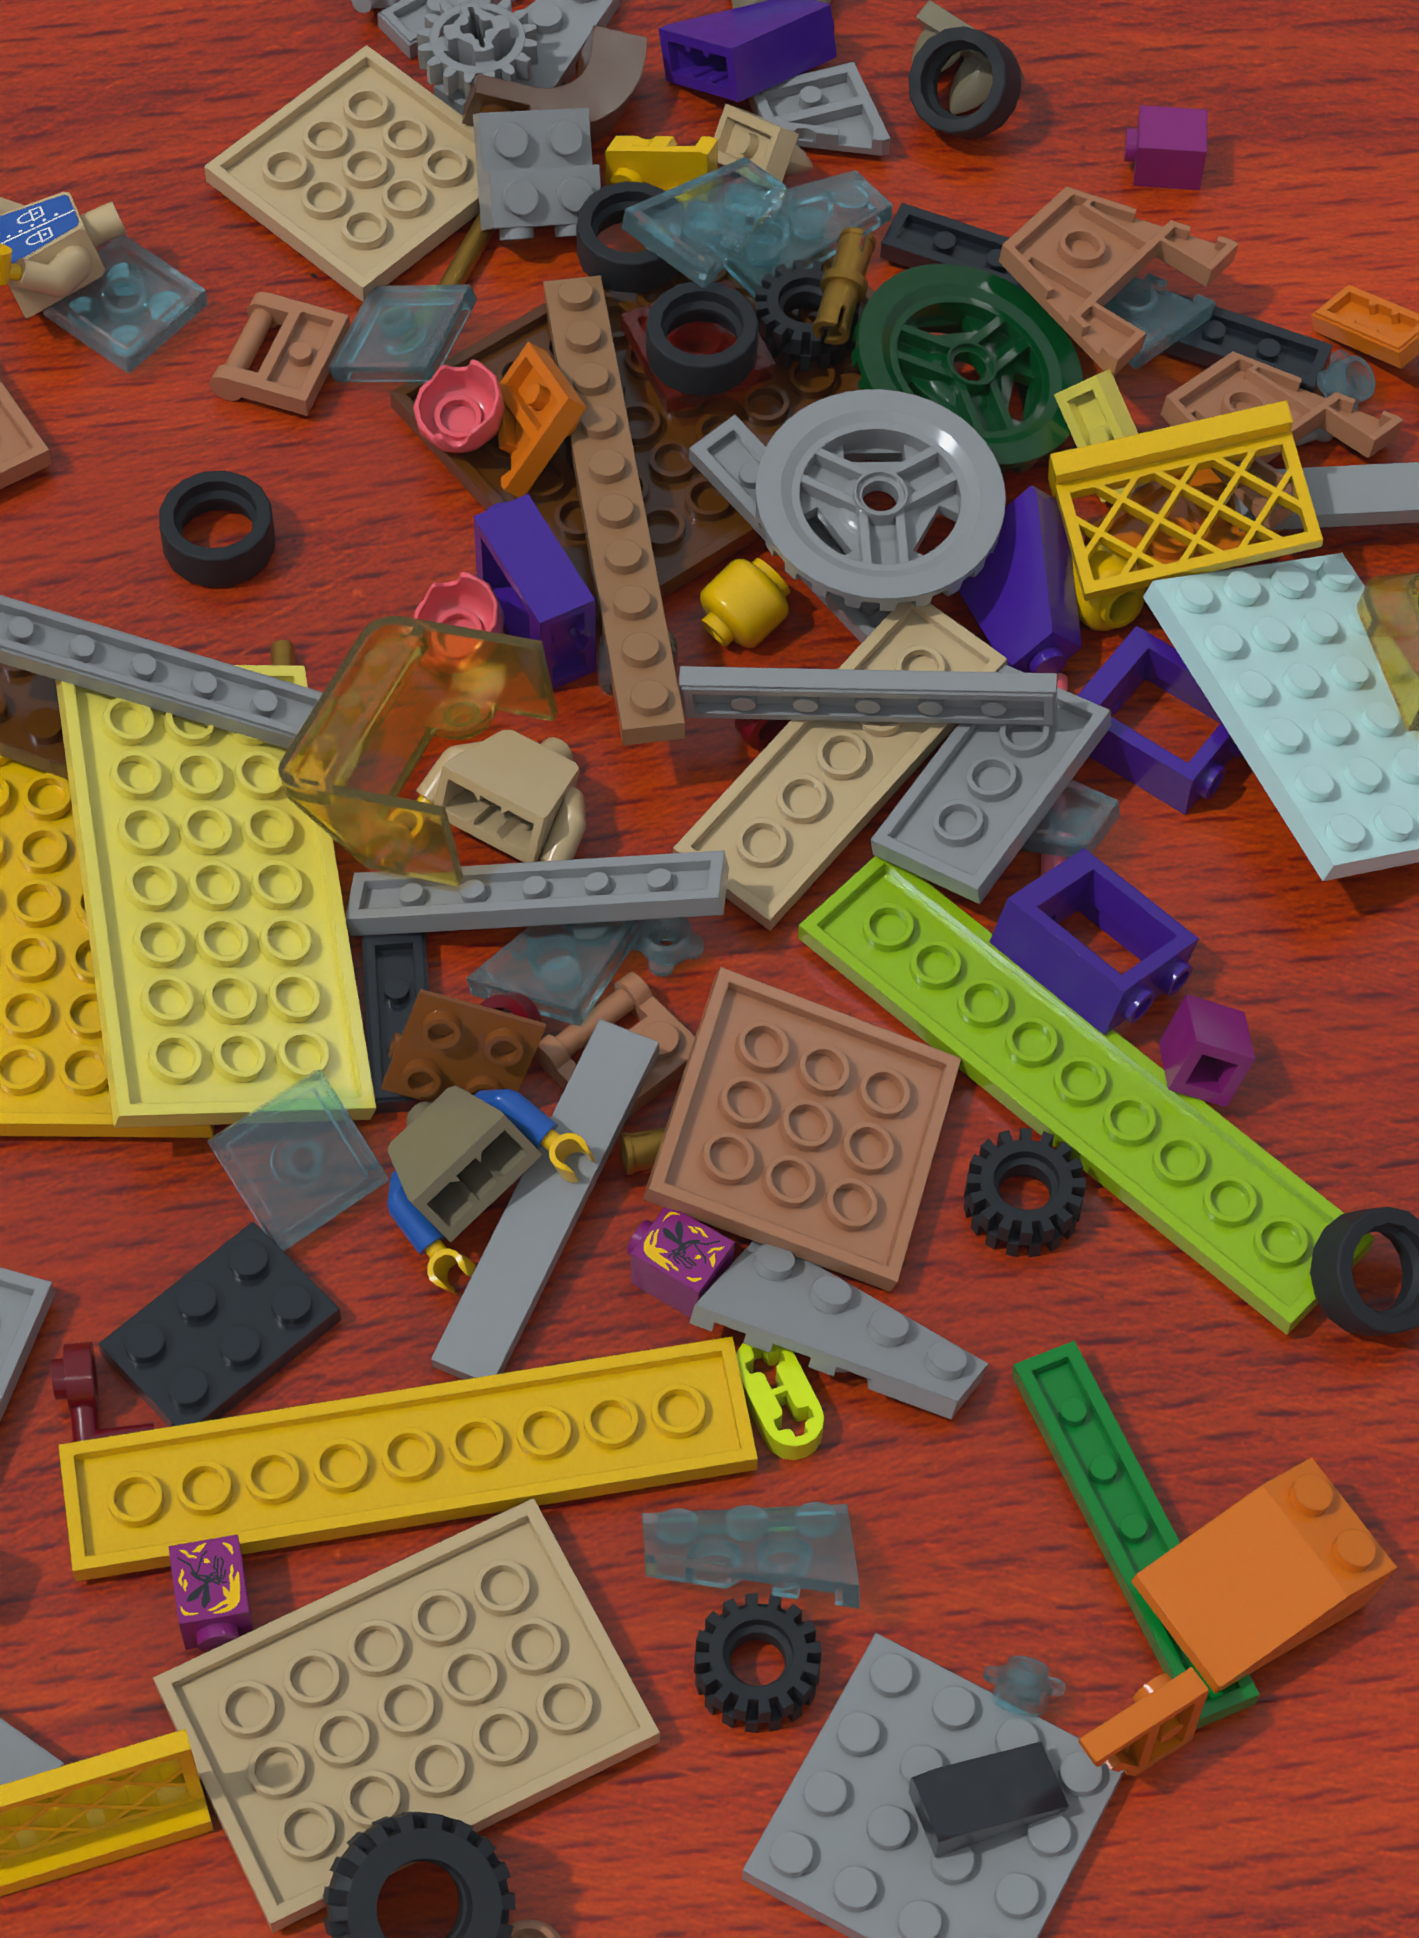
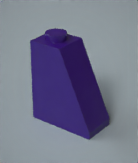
M768 0L667 24L658 28L666 81L737 102L743 101L837 57L831 4L816 0Z
M1031 485L1005 507L1004 519L994 552L988 555L983 569L975 578L968 576L962 581L958 591L993 649L1007 658L1008 666L1024 673L1058 674L1064 668L1066 660L1082 648L1072 555L1057 499Z

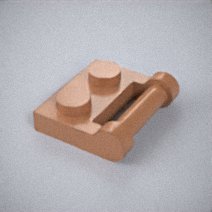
M257 292L247 308L249 319L226 363L219 365L213 373L209 382L210 388L216 395L225 400L236 401L242 397L308 416L350 332L349 315L272 293ZM278 324L282 325L258 373L250 371L249 368L269 329L275 328Z
M634 972L627 973L615 982V991L557 1036L554 1037L548 1034L543 1037L534 1054L540 1066L565 1090L577 1066L570 1057L587 1045L599 1019L615 1024L631 1012L640 1022L629 1031L659 1042L660 1052L628 1118L683 1076L695 1036L652 995L644 980Z

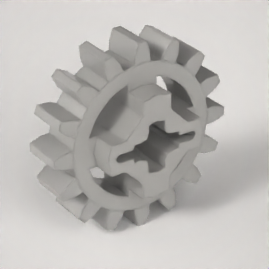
M444 0L440 2V16L427 13L424 16L425 28L418 29L419 68L427 70V81L430 85L443 81L444 94L447 96L461 89L465 91V99H467L477 74L516 82V78L529 81L531 78V65L538 64L536 24H528V12L525 9L512 13L511 0H502L498 5L492 4L491 0H480L479 2L460 0V5L455 7Z

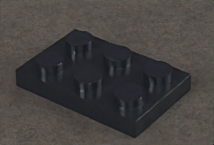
M253 1221L98 1343L101 1356L169 1427L223 1417L341 1321L340 1308Z

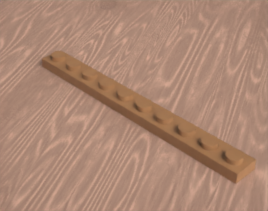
M601 275L543 281L544 301L555 364L587 407L580 416L577 428L568 437L622 744L625 746L685 739V720Z

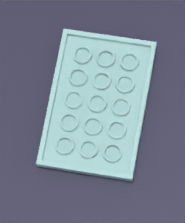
M1338 553L1152 581L1143 596L1144 600L1322 881L1418 863L1419 667L1344 554Z

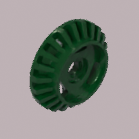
M929 264L907 269L892 276L873 293L860 314V319L854 328L852 340L856 343V347L851 355L852 367L861 372V378L857 384L860 390L882 389L900 391L931 400L949 409L965 420L984 439L994 454L1002 475L1010 468L1018 474L1029 471L1037 461L1044 463L1050 459V454L1055 453L1065 443L1071 433L1054 394L1084 381L1078 355L1064 329L1030 294L997 275L955 264ZM930 333H943V335H933ZM965 362L973 366L977 370L980 380L971 381L963 378L956 371L954 363ZM1013 381L1021 397L1023 407L1022 422L1012 419L1008 411Z

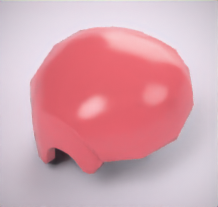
M474 359L465 367L441 365L432 379L428 380L419 389L413 406L420 434L440 450L450 453L471 452L486 444L497 435L505 412L497 376L480 361Z
M461 572L456 580L445 583L434 582L431 584L424 600L420 602L414 612L412 634L425 658L448 669H465L484 662L501 643L505 616L491 585L471 573Z

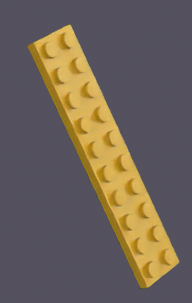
M733 1336L59 1445L72 1570L76 1582L169 1567L171 1562L168 1546L238 1534L242 1554L503 1512L533 1498L537 1505L540 1506L757 1470L758 1464Z

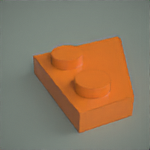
M1193 1667L1173 1679L1167 1673L1161 1674L1147 1682L1133 1696L1135 1701L1133 1705L1079 1738L1078 1743L1095 1766L1099 1767L1105 1762L1113 1771L1120 1772L1124 1770L1128 1775L1137 1776L1193 1739L1209 1689Z

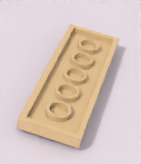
M912 602L898 603L896 610L891 611L839 669L998 672L1004 664L1007 665V658L932 604L915 608ZM791 720L673 847V853L725 850L729 866L726 898L771 931L958 723Z

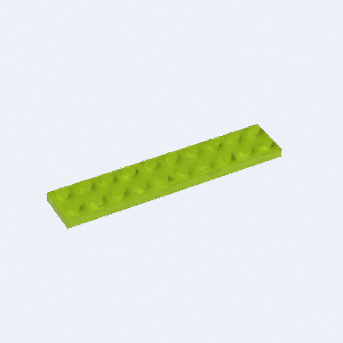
M875 856L799 924V940L931 1047L960 1057L959 1069L1038 1134L1042 1136L1043 1131L1054 1135L1052 1144L1054 1147L1058 1148L1063 1142L1072 1148L1070 1160L1079 1158L1086 1173L1286 1335L1318 1304L1310 1276L1313 1248L1323 1229L1341 1214L1345 1213L1204 1101L1168 1090L1165 1072L1160 1066L1113 1029L1106 1035L1099 1032L989 943L992 937L991 932L923 878ZM1370 1233L1362 1236L1354 1251L1352 1268L1371 1250L1375 1237Z

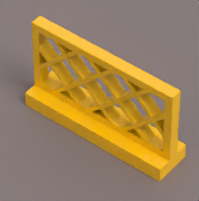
M1287 400L1050 454L1048 480L1053 498L1057 499L1084 601L1148 587L1154 580L1209 573L1322 547L1323 537L1291 432L1293 420ZM1277 452L1282 453L1287 471L1277 487L1247 472L1256 457ZM1242 461L1239 467L1232 464L1233 462ZM1214 468L1232 478L1217 501L1189 486L1190 481L1198 470ZM1184 474L1180 480L1172 477ZM1154 481L1173 491L1159 514L1129 499L1138 484ZM1239 483L1269 498L1255 522L1225 506ZM1289 484H1291L1294 497L1285 493ZM1124 488L1121 494L1114 491L1115 489ZM1095 494L1113 504V507L1098 528L1076 516L1072 499ZM1181 496L1210 512L1196 535L1167 520V517ZM1278 503L1300 515L1304 532L1282 537L1263 525ZM1122 510L1151 525L1136 549L1107 533ZM1218 517L1247 532L1238 548L1223 551L1204 540ZM1159 530L1188 546L1179 561L1163 564L1145 554V551ZM1082 534L1091 538V541L1089 542L1086 548L1083 542ZM1255 537L1264 541L1252 544ZM1100 544L1129 559L1119 575L1094 580L1089 560ZM1196 551L1203 554V556L1192 558ZM1137 564L1145 568L1133 571Z
M186 1729L0 1785V1897L214 1831Z

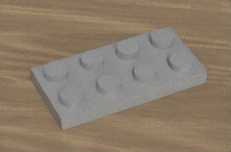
M1006 664L998 671L1024 673ZM1057 687V724L959 723L872 837L873 855L980 904L1112 726L1110 710Z

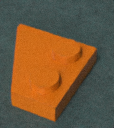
M529 341L499 383L505 408L504 417L498 430L499 448L510 453L511 470L501 477V486L504 491L517 497L527 494L564 439L575 431L579 424L580 416L587 408L548 352Z

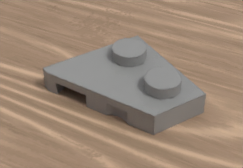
M854 62L797 75L749 97L748 103L753 114L798 133L796 145L800 147L879 156L889 154V134Z

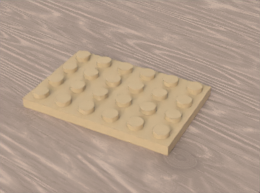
M534 1498L153 1677L155 1687L176 1731L183 1729L187 1731L200 1782L272 1933L327 1907V1904L323 1903L324 1886L329 1887L333 1875L330 1868L336 1856L341 1857L349 1847L347 1842L357 1832L363 1833L373 1826L372 1822L385 1816L401 1815V1812L418 1811L434 1813L461 1820L472 1826V1830L477 1833L660 1742V1732ZM418 1861L406 1863V1864H404V1865L398 1867V1868H397L395 1871H393L390 1875H392V1874H394V1873H396V1872H398V1871H400V1870H402V1869H404V1868H406V1867H408V1866H410V1865H412V1864H414V1863H416V1862H418Z

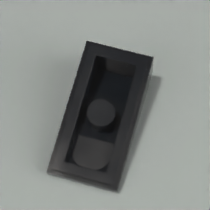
M1042 1742L950 1764L911 1777L908 1791L935 1858L1069 1809V1804Z

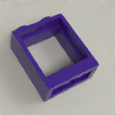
M529 494L510 502L494 504L485 512L473 516L477 577L489 583L494 590L505 616L503 631L541 693L544 694L595 672V599Z
M1138 626L1132 630L1077 695L1109 709L1111 712L1112 726L1089 757L1184 815L1187 814L1200 796L1208 800L1214 795L1225 777V766L1234 755L1240 759L1244 757L1177 650ZM1145 679L1220 723L1188 763L1113 718Z
M1083 848L1007 899L989 943L1099 1032L1106 1035L1125 1020H1128L1130 1023L1138 1021L1147 1012L1154 1000L1163 993L1170 997L1182 988L1192 973L1193 967L1188 961L1199 938ZM1076 911H1079L1140 959L1141 962L1121 975L1061 927L1059 923Z

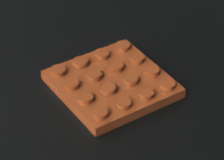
M720 967L712 983L643 1200L664 1208L683 1212L696 1220L755 1242L791 1251L795 1257L890 1292L897 1284L961 1058Z

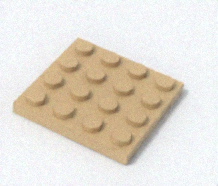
M367 45L204 166L206 182L363 303L480 212L474 126L462 124L463 116Z

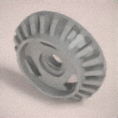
M882 389L856 390L832 395L808 405L789 418L776 431L765 448L757 471L754 496L756 499L755 516L758 528H763L765 533V545L772 556L779 555L785 562V571L794 580L803 577L812 583V592L823 598H826L829 593L844 597L845 606L859 609L862 602L879 603L880 611H895L897 604L912 602L915 608L928 605L931 602L932 596L941 592L950 596L960 590L962 581L968 576L975 578L983 569L986 558L990 553L994 552L998 543L1006 502L1005 486L1000 467L987 443L973 427L949 409L931 400L900 391ZM862 460H881V461H887V462H855V461H862ZM883 491L894 498L896 505L887 511H876L869 508L862 498L870 492ZM938 514L954 521L955 526L938 547L926 555L916 552ZM817 516L846 555L835 551L824 543L811 529L807 520Z

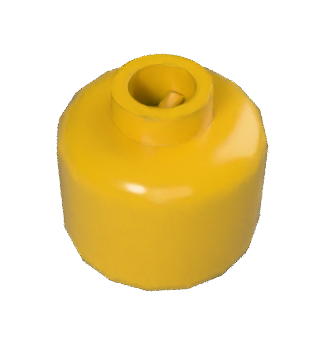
M1100 544L1089 560L1094 580L1119 575L1129 559ZM1072 557L1079 620L1094 631L1104 632L1126 626L1132 622L1143 607V596L1146 587L1084 601ZM1136 566L1133 571H1137V570H1141V569H1139V568Z
M756 558L752 563L745 559L733 560L702 590L700 600L707 615L701 620V624L724 647H727L734 641L742 647L754 648L788 616L789 605L785 597L790 593V589L780 575L760 558Z

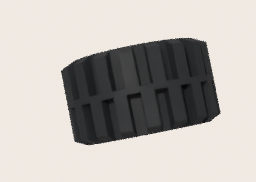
M418 1811L401 1812V1815L385 1816L372 1822L373 1826L363 1833L357 1832L347 1842L349 1847L341 1857L336 1856L330 1868V1871L333 1872L329 1887L324 1886L323 1903L327 1904V1918H323L326 1934L331 1936V1938H387L380 1928L377 1917V1901L380 1890L393 1871L406 1863L415 1861H426L440 1866L449 1873L456 1885L459 1896L458 1915L452 1929L445 1938H510L514 1927L508 1924L509 1910H516L515 1893L509 1892L506 1879L511 1878L506 1863L499 1861L493 1852L497 1848L487 1837L480 1836L473 1831L472 1826L461 1820L449 1818L441 1814Z

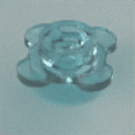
M1337 350L1330 355L1331 363L1328 368L1318 373V388L1325 398L1338 392L1356 399L1353 409L1358 410V404L1369 399L1374 393L1375 377L1369 364L1361 357L1350 356L1344 350Z
M686 917L645 919L642 926L633 928L629 935L631 948L643 953L649 961V971L656 976H668L674 971V966L686 959H698L704 952L703 938L692 934L691 924ZM670 940L673 943L670 946H663L661 941Z
M1011 1656L1006 1665L1000 1667L986 1666L983 1672V1678L987 1682L994 1684L992 1701L1000 1708L1022 1716L1034 1717L1043 1715L1046 1711L1050 1695L1063 1696L1066 1689L1063 1681L1048 1676L1049 1668L1046 1664L1028 1656Z

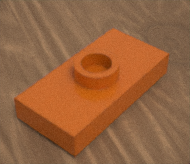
M1348 284L1311 314L1313 331L1400 369L1419 355V314Z

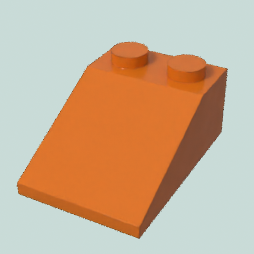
M1311 1457L1255 1489L1138 1572L1131 1582L1216 1694L1365 1607L1397 1569V1566Z

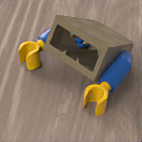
M455 1085L447 1088L434 1102L424 1101L412 1107L406 1118L407 1127L390 1142L387 1152L395 1171L390 1176L387 1200L388 1212L418 1254H427L430 1260L427 1265L429 1279L441 1289L456 1295L457 1292L447 1280L449 1269L458 1263L461 1270L467 1276L472 1277L476 1265L471 1259L458 1251L446 1248L442 1242L445 1238L452 1242L542 1156L538 1150L542 1146L549 1151L550 1161L559 1175L570 1183H577L579 1179L564 1164L566 1158L572 1153L579 1152L585 1154L591 1162L595 1163V1157L581 1136L575 1133L560 1135L555 1131L558 1124L518 1091L511 1089L481 1090L472 1095Z

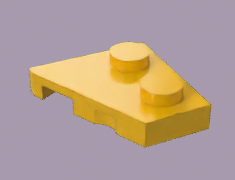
M615 136L605 151L606 186L630 181L648 183L663 189L680 204L687 221L716 204L718 139L702 136L696 146H676L677 142L674 136H655L652 139H643L639 136Z

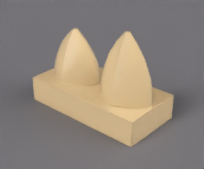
M725 104L714 138L718 139V163L756 181L779 189L784 176L801 174L813 168L809 157L796 145L798 133L746 110Z

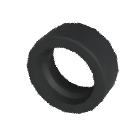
M966 26L944 29L927 39L915 55L908 76L909 97L917 115L932 129L963 139L985 137L1002 127L1014 112L1021 92L1020 67L1012 50L997 37ZM974 50L980 52L989 60L992 66L993 83L989 96L980 109L971 115L959 117L950 114L941 106L938 99L937 83L942 68L951 56L959 51Z
M625 181L611 184L590 195L578 212L576 227L577 256L583 271L589 277L601 275L603 287L615 292L640 293L657 289L673 279L683 265L686 219L680 204L667 191L642 182ZM624 222H637L658 229L665 236V239L650 250L630 253L619 252L609 248L597 237L602 231L612 225Z
M694 281L683 283L664 292L649 309L646 324V356L651 371L664 385L683 394L709 396L727 392L741 384L755 367L758 349L759 322L753 305L739 291L716 282ZM700 321L716 323L729 329L737 338V341L733 346L720 353L696 355L688 354L674 347L667 340V336L671 331L683 324Z
M222 470L205 471L183 479L167 493L159 509V529L163 553L172 570L188 582L209 588L234 586L253 578L268 564L275 549V531L271 503L262 487L244 475ZM228 510L240 513L252 521V530L239 542L226 547L206 548L192 544L182 536V530L185 525L196 516L209 511Z
M1388 1206L1363 1209L1341 1214L1323 1229L1313 1248L1310 1276L1315 1298L1331 1321L1347 1332L1365 1336L1396 1334L1415 1329L1419 1325V1219L1409 1211ZM1372 1232L1381 1233L1391 1241L1399 1254L1403 1272L1401 1290L1393 1306L1383 1311L1373 1310L1364 1303L1355 1288L1352 1274L1354 1251L1362 1236Z

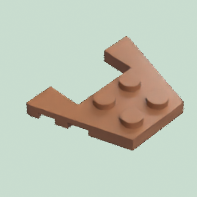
M1066 186L1003 243L999 262L1103 371L1110 369L1114 377L1141 351L1146 332L1107 310L1104 306L1155 258L1162 260L1207 287L1234 261L1239 244L1232 239L1218 236L1216 244L1190 236L1191 226L1170 220L1162 227L1134 218L1137 210L1135 208Z
M1231 352L1168 394L1160 414L1171 426L1287 400L1293 420L1291 432L1295 443L1319 427L1367 458H1370L1395 440L1403 423L1402 418L1383 410L1380 419L1355 410L1353 407L1356 399L1335 392L1328 398L1299 388L1302 378L1236 352ZM1281 452L1256 457L1247 472L1277 487L1284 474L1267 463L1280 455ZM1242 461L1233 462L1232 464L1239 467ZM1211 468L1227 486L1232 478ZM1239 483L1234 491L1237 498L1256 518L1269 500V498ZM1289 484L1285 493L1294 497L1291 484ZM1277 503L1265 521L1264 526L1271 530L1294 512Z

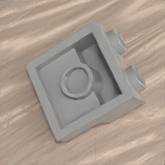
M589 108L473 114L481 230L499 229L500 240L534 238V227L554 226L555 237L577 236L576 227L580 208L590 195L601 189L599 164H592Z

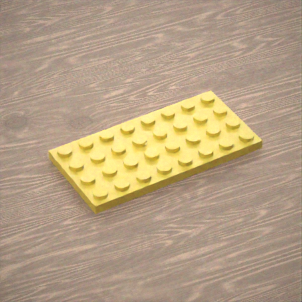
M234 665L308 688L305 666ZM56 680L114 1128L370 1120L376 1110V1102L318 749L315 756L303 754L246 735L226 731L212 725H206L168 712Z

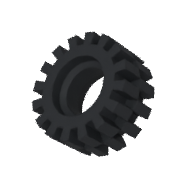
M804 259L794 260L792 271H789L783 263L775 267V277L767 273L762 278L761 287L757 286L755 314L759 322L758 346L759 348L765 346V355L770 360H773L780 354V366L790 369L793 360L800 361V371H810V362L817 361L820 370L829 368L830 356L839 363L846 358V349L852 351L856 344L852 340L854 328L859 321L860 303L857 304L849 339L847 342L839 345L824 342L829 326H825L823 336L818 339L812 333L813 323L795 321L785 315L787 312L797 308L819 310L823 297V292L820 288L824 274L823 261L814 260L813 268L808 269L804 268Z
M1020 1128L1019 1140L1013 1141L1010 1130L998 1133L997 1146L990 1139L986 1140L980 1147L979 1156L974 1154L970 1161L964 1193L966 1218L972 1216L970 1228L976 1236L986 1231L985 1244L994 1250L1000 1240L1007 1242L1006 1255L1017 1257L1019 1245L1027 1246L1028 1257L1040 1256L1043 1243L1052 1252L1060 1247L1062 1235L1069 1239L1075 1231L1076 1222H1079L1086 1190V1177L1081 1178L1083 1165L1080 1159L1077 1158L1070 1161L1072 1148L1063 1142L1056 1150L1053 1149L1054 1135L1043 1131L1040 1142L1031 1140L1032 1128ZM1028 1176L1045 1184L1050 1198L1041 1208L1032 1210L1019 1209L1009 1205L1002 1199L999 1187L1007 1178Z
M758 1593L745 1594V1605L737 1606L733 1597L723 1602L721 1615L712 1611L705 1619V1630L699 1629L694 1656L695 1686L698 1695H705V1707L713 1715L717 1710H720L722 1712V1723L731 1728L734 1727L736 1720L745 1722V1732L757 1733L758 1723L766 1722L768 1723L769 1732L781 1729L783 1718L788 1716L793 1723L802 1716L804 1703L810 1706L815 1697L816 1685L819 1684L822 1654L820 1641H815L816 1628L811 1620L806 1623L802 1622V1610L795 1604H792L788 1611L782 1609L781 1597L770 1594L767 1605L758 1604ZM753 1640L765 1641L774 1645L781 1652L785 1661L782 1674L775 1681L762 1686L749 1685L741 1681L734 1674L730 1665V1658L740 1645Z

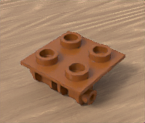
M420 989L402 1034L395 1032L388 1054V1057L392 1058L381 1084V1089L434 1102L447 1088L455 1085L472 1095L481 1090L511 1089L519 1091L546 1029V1023Z

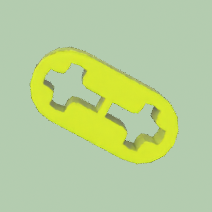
M742 1343L736 1355L747 1409L764 1443L772 1453L783 1459L798 1460L808 1457L816 1451L821 1443L824 1415L822 1407L794 1352L773 1344L769 1353ZM763 1358L768 1366L778 1364L775 1377L777 1388L771 1389L762 1372L753 1373L754 1360ZM786 1404L792 1418L796 1422L807 1420L805 1422L804 1435L795 1437L791 1429L779 1431L782 1426L781 1406Z

